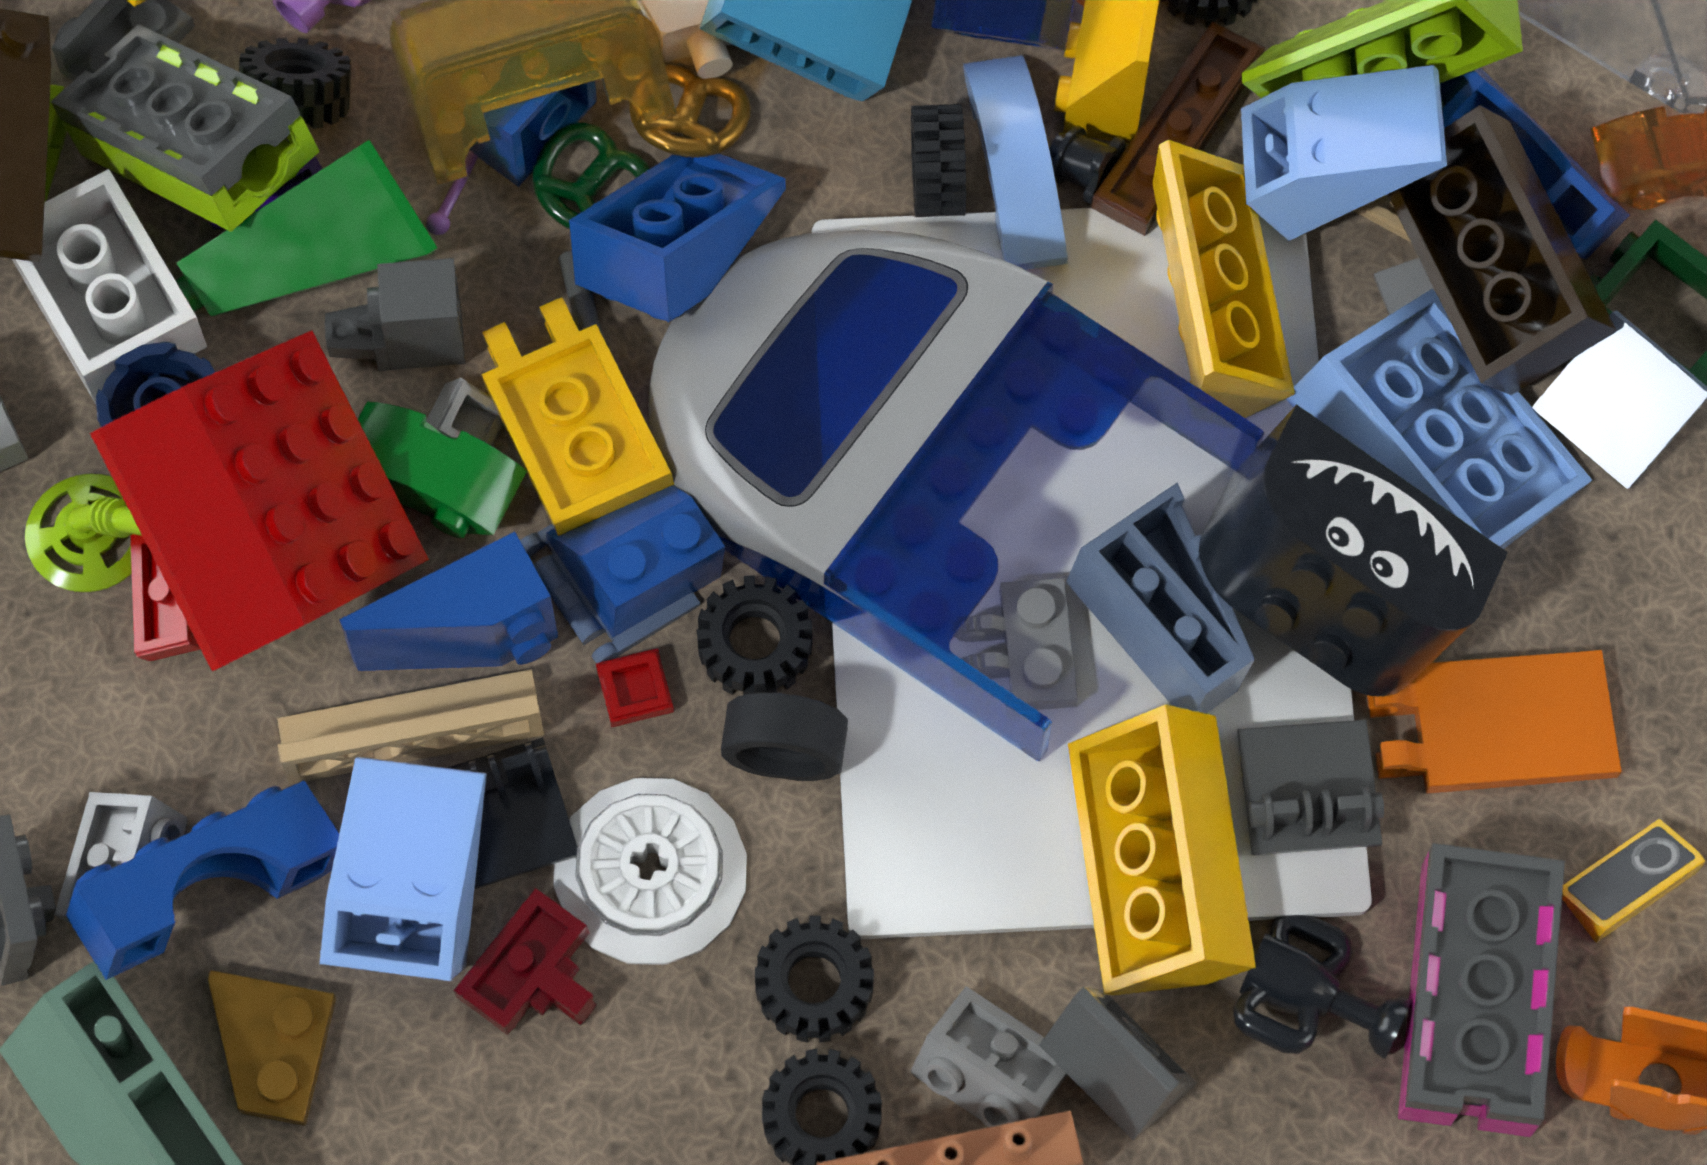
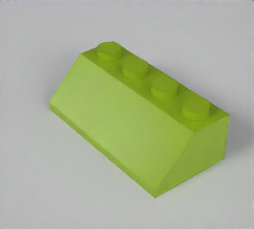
M1386 0L1368 8L1356 9L1344 18L1316 29L1302 31L1294 38L1270 47L1242 72V83L1260 98H1263L1294 82L1434 65L1438 69L1439 83H1442L1523 51L1518 0Z

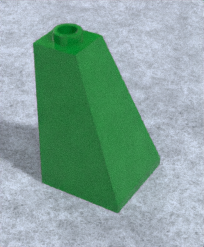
M368 140L248 216L232 232L228 230L178 261L177 265L184 275L175 281L194 313L205 307L209 315L215 317L378 272L377 264L421 260L433 254L437 250V246L371 141Z

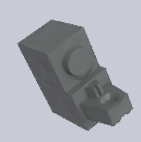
M454 258L377 264L379 287L367 288L368 304L325 313V338L329 357L376 360L378 371L465 364L462 307Z

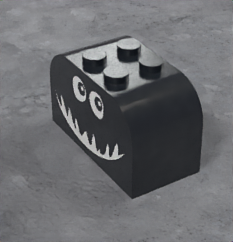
M1297 404L1232 474L1202 532L1199 542V556L1203 571L1211 586L1225 602L1343 685L1356 692L1376 697L1391 696L1406 688L1478 619L1508 553Z

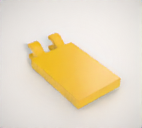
M562 297L539 307L546 321L544 325L553 342L545 347L521 356L505 322L482 332L488 345L487 349L496 368L482 374L485 386L558 536L674 485L672 473L597 324L579 331Z

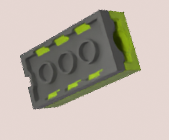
M139 24L104 54L107 62L94 74L88 71L83 72L50 101L82 156L230 232L248 216L252 215L283 184L294 178L299 170L320 152L291 96Z

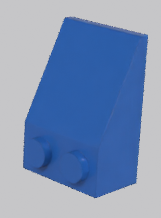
M719 153L699 158L677 155L668 157L569 220L575 285L600 294L606 299L620 302L647 313L653 318L667 322L672 321L712 293L786 190L785 178Z
M516 532L339 619L352 660L358 671L497 667L516 660L517 664L523 665L545 655L551 648L550 642L558 638L551 596Z

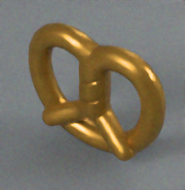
M658 65L646 70L635 82L629 99L631 121L638 134L646 142L664 152L691 158L715 155L731 147L744 133L751 112L748 96L736 83L724 78H699L691 71L675 65ZM671 83L683 88L674 115L648 113V99L650 93L657 85ZM707 96L725 98L732 105L730 120L718 133L697 123ZM667 132L681 133L689 138L678 137Z

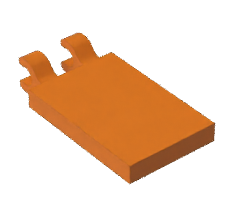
M1602 650L1433 662L1397 694L1385 697L1367 695L1370 718L1415 714L1419 742L1414 743L1407 740L1381 742V752L1375 754L1378 779L1423 775L1426 794L1618 778L1622 772Z

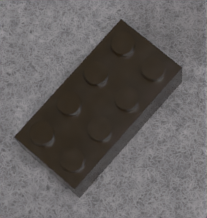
M1479 105L1444 128L1447 166L1387 195L1480 382L1512 395L1612 334L1617 329L1510 121Z

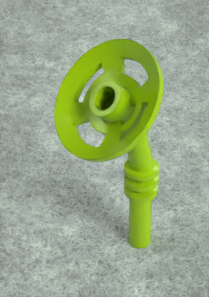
M81 474L58 482L37 500L26 523L25 544L32 564L46 580L66 590L94 592L110 588L132 574L131 545L124 556L109 568L106 567L101 556L112 548L117 538H125L132 534L142 536L112 476ZM92 488L104 489L116 494L120 498L106 497L101 494L91 493ZM69 494L72 502L59 512L54 527L41 528L44 517L50 507L62 496ZM70 538L74 546L84 550L83 554L73 552L67 549L61 542ZM53 548L63 560L74 565L83 566V574L69 572L58 567L45 553Z

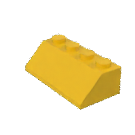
M1171 140L1159 144L1153 178V189L1157 204L1156 217L1163 235L1168 260L1167 274L1173 287L1180 321L1178 330L1184 343L1191 377L1190 391L1198 412L1238 422L1295 394L1259 216L1246 204L1244 165Z
M1165 704L1068 743L1104 994L1114 996L1207 985L1256 968L1216 716Z

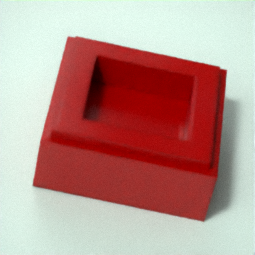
M658 648L596 663L612 728L674 712Z

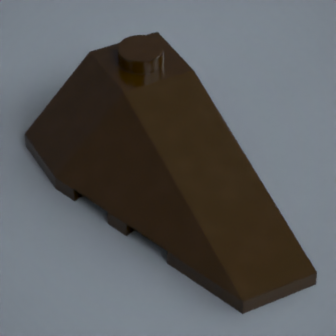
M0 9V257L39 262L42 257L51 84L49 16Z

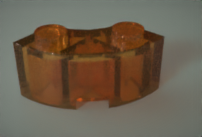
M1701 102L1698 110L1690 114L1667 117L1665 107L1661 106L1628 114L1590 129L1605 191L1608 196L1638 210L1656 208L1675 198L1707 197V102Z

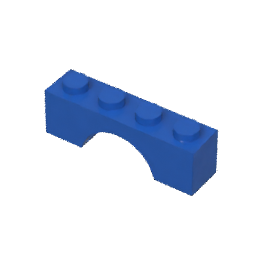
M1482 68L1440 83L1444 128L1479 105L1510 121L1580 258H1589L1630 216Z
M304 780L284 790L279 786H273L253 797L247 804V807L227 816L222 811L213 813L199 821L190 833L175 840L169 841L168 838L163 837L146 844L134 855L133 859L113 868L110 864H102L89 870L75 884L66 917L107 980L164 953L175 925L173 899L186 887L209 878L230 877L253 883L278 899L322 878L332 871L339 832Z

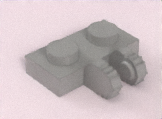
M1064 578L1000 583L999 594L1002 617L986 614L959 618L953 623L954 637L959 641L1005 640L1006 655L990 652L963 656L957 661L958 675L963 679L969 680L1009 677L1012 712L1077 706L1078 695Z

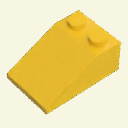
M1085 0L1082 22H1069L1064 58L1075 59L1072 77L1060 75L1054 111L1066 113L1064 133H1067L1072 127L1079 125L1086 129V135L1090 138L1112 141L1117 136L1126 140L1127 144L1130 143L1138 131L1160 0Z

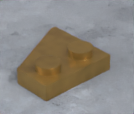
M210 970L208 982L238 1110L241 1114L306 1126L336 1003L335 994Z

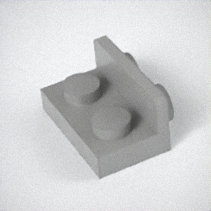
M89 792L54 915L71 924L66 917V912L75 884L82 875L102 864H110L113 868L133 859L134 855L142 847L156 839L165 837L172 841L183 836L188 822L186 816L150 795Z
M967 986L929 1032L911 1069V1073L924 1082L932 1091L953 1101L980 1119L987 1127L1038 1117L1068 1076L1039 1046L1044 1039L1043 1036Z

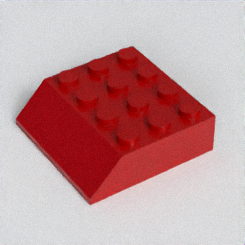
M313 330L183 386L90 433L212 672L322 617L429 560Z

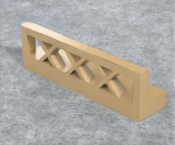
M532 669L277 718L281 744H278L280 762L289 784L299 783L303 780L310 781L352 773L356 757L408 762L544 735Z

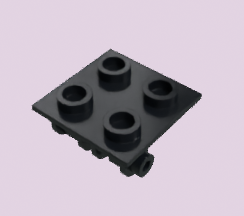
M543 737L447 767L450 769L487 773L474 889L580 856Z

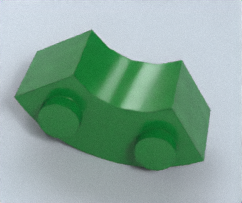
M367 401L358 417V421L401 505L431 517L430 521L437 529L455 538H464L466 534L494 535L527 470L499 450L461 430L458 438L447 437L427 422L426 415L392 404Z

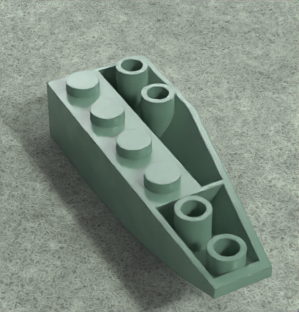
M94 961L45 993L0 1047V1053L70 1157L79 1165H242L116 979L112 977L106 980Z

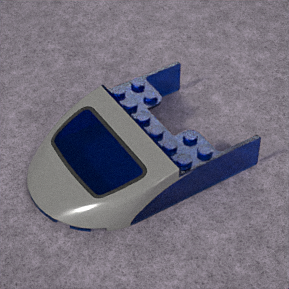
M861 229L806 233L787 237L762 245L737 257L708 297L672 320L661 341L654 361L649 386L648 411L650 431L672 473L674 486L693 498L725 545L727 552L764 577L768 576L777 579V586L784 589L786 585H789L796 591V598L801 601L803 599L808 607L1036 761H1040L1048 750L1052 721L954 655L949 647L951 640L993 586L998 575V557L994 548L985 539L960 523L1031 428L1069 450H1084L1095 446L1102 440L1128 404L1132 403L1235 471L1262 443L1264 431L1054 295L1053 283L1017 265L973 248L913 233Z

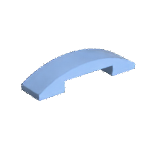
M1023 55L963 64L973 120H977L996 207L995 223L1003 260L1025 270L1067 264L1068 256L1049 146L1036 92Z

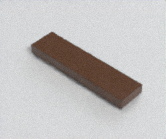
M1211 22L1094 194L1091 208L1145 236L1157 219L1153 178L1159 144L1171 140L1202 151L1244 89L1242 72L1264 53L1265 47Z

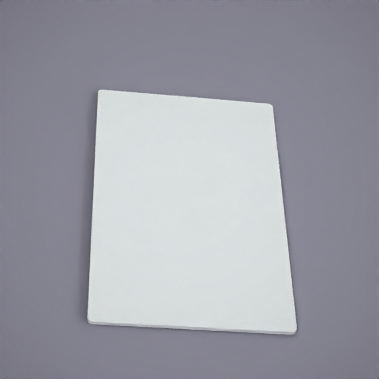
M1092 208L1060 209L1068 256L1067 264L1028 269L1027 271L1047 280V293L1071 309L1040 292L1037 294L829 566L830 589L842 596L840 597L831 591L836 706L848 718L842 771L840 773L848 930L850 932L853 929L861 939L1094 928L1068 743L1165 704L1172 705L1066 581L1081 547L1177 482L1185 498L1182 506L1195 536L1202 535L1232 474L1293 409L1287 399H1284L1238 422L1197 411L1195 400L1190 391L1191 377L1184 343L1179 335L1178 326L1180 321L1173 287L1167 274L1168 260L1162 231L1157 219L1144 236ZM995 212L965 213V216H894L825 219L817 221L812 227V233L861 229L913 233L950 241L1003 260L995 223ZM1258 214L1293 386H1295L1319 362L1307 236L1305 233L1288 241ZM857 254L844 259L815 291L824 465L957 293V284L953 279L909 263L873 255ZM1064 578L1078 695L1077 706L1012 712L1009 677L969 680L963 679L958 675L957 661L963 656L990 652L1006 655L1005 640L959 641L954 637L953 623L959 618L986 614L1002 617L999 594L1000 583ZM1233 608L1255 660L1239 690L1207 714L1215 715L1217 719L1248 920H1274L1277 917L1293 915L1314 917L1363 915L1368 911L1372 902L1367 847L1251 855L1237 729L1354 721L1350 688L1334 679Z

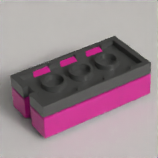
M1432 843L1421 865L1409 999L1412 1001L1407 1014L1398 1119L1451 1126L1457 1116L1461 1114L1478 1117L1477 1130L1531 1137L1543 1122L1565 861Z

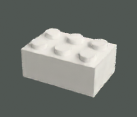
M109 169L45 202L43 247L40 261L32 262L12 259L95 404L98 388L102 391L106 378L116 368L114 362L121 355L141 345L162 342L176 344L177 349L193 354L207 347L195 313Z

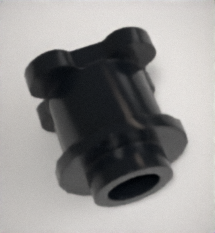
M1079 125L1072 127L1067 133L1060 132L1054 138L1049 148L1056 183L1062 184L1065 181H1069L1084 188L1083 201L1092 205L1094 194L1126 149V140L1116 136L1108 146L1088 137L1086 129Z

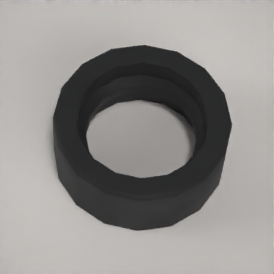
M751 693L737 696L727 704L721 756L732 766L759 776L795 781L830 779L842 771L848 718L838 709L828 704L797 695Z

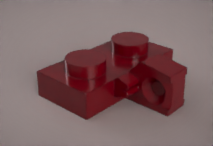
M535 888L453 991L457 999L506 1035L510 1034L530 1007L544 1016L553 1005L581 1026L596 1008L597 1004L593 1002L594 995L573 980L580 969L569 958L589 935L588 926Z

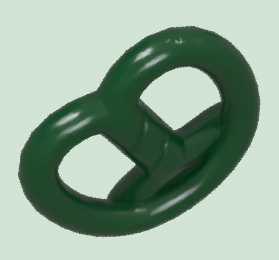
M585 122L570 123L552 134L540 150L533 169V187L539 203L548 215L557 223L570 230L569 220L579 213L567 207L558 196L575 201L580 211L583 212L595 204L594 196L618 169H624L637 178L651 168L649 164L636 154L618 149L608 133L595 124ZM576 141H587L598 150V155L575 182L552 177L553 166L557 158L570 144Z

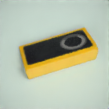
M1658 819L1563 885L1562 900L1597 943L1698 873L1706 860L1698 850L1661 819Z

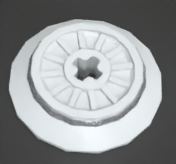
M633 778L599 791L571 816L569 821L577 843L576 857L554 864L553 887L560 906L588 926L590 933L585 938V942L592 949L626 964L667 965L702 952L730 926L746 892L747 853L734 820L707 793L675 779ZM648 853H656L659 855L660 866L667 868L666 871H655L651 880L641 879L639 867L633 864L634 861L645 862Z

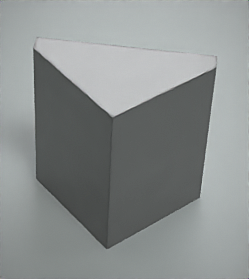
M1083 987L1072 998L1039 1044L1132 1140L1136 1139L1172 1108L1197 1084L1109 995H1105L1102 989Z

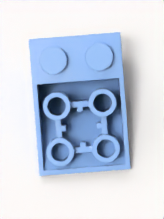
M1434 65L1294 82L1241 108L1246 204L1288 241L1447 166L1439 72Z
M364 757L355 758L326 897L319 964L451 981L466 968L487 773Z

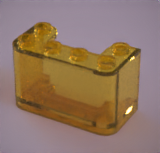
M430 0L402 10L394 18L389 30L390 44L409 112L438 185L467 177L465 159L469 149L476 141H478V144L490 141L483 113L590 81L602 79L605 95L610 105L622 102V99L631 101L640 109L647 123L677 115L658 34L640 0Z

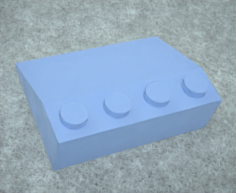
M1430 289L1326 354L1294 386L1295 394L1286 398L1293 408L1297 404L1502 549H1505L1592 481L1590 476L1519 391L1509 395L1480 382L1433 289Z

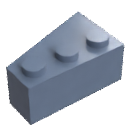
M1177 482L1081 547L1066 583L1172 706L1207 714L1239 690L1255 659L1233 608L1214 590L1203 571L1199 556L1201 535L1195 536L1182 506L1185 498Z

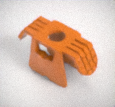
M1627 1006L1623 1010L1621 1042L1594 1037L1582 1026L1569 1025L1564 1028L1557 1046L1556 1073L1560 1087L1571 1098L1609 1106V1115L1620 1120H1631L1632 1118L1648 1127L1662 1130H1683L1682 1134L1690 1135L1699 1134L1707 1130V1023ZM1652 1064H1664L1671 1067L1680 1078V1094H1672L1662 1088L1639 1084L1641 1072Z

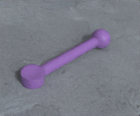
M469 151L438 212L431 214L427 218L426 227L432 234H444L450 227L448 216L478 158L472 151Z

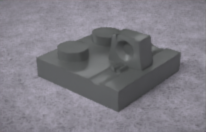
M10 814L0 816L1 986L28 979V969L32 964L38 940L37 937L46 935L45 922L54 919L56 910L51 885L26 888L24 875L32 874L30 848L25 834L15 836Z

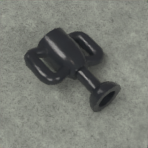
M1293 915L1275 918L1269 934L1265 933L1254 957L1256 968L1248 970L1239 991L1241 995L1234 1005L1233 1014L1235 1025L1245 1036L1282 1053L1300 1054L1313 1045L1317 1037L1319 1017H1325L1328 1011L1369 1030V1042L1377 1055L1386 1059L1412 1000L1397 997L1387 999L1383 1004L1377 1006L1338 988L1340 981L1337 977L1349 964L1353 955L1350 937L1340 928L1314 916ZM1289 934L1327 950L1332 955L1321 963L1308 952L1290 945ZM1263 1003L1278 1011L1298 1015V1029H1293L1258 1013L1255 1009Z

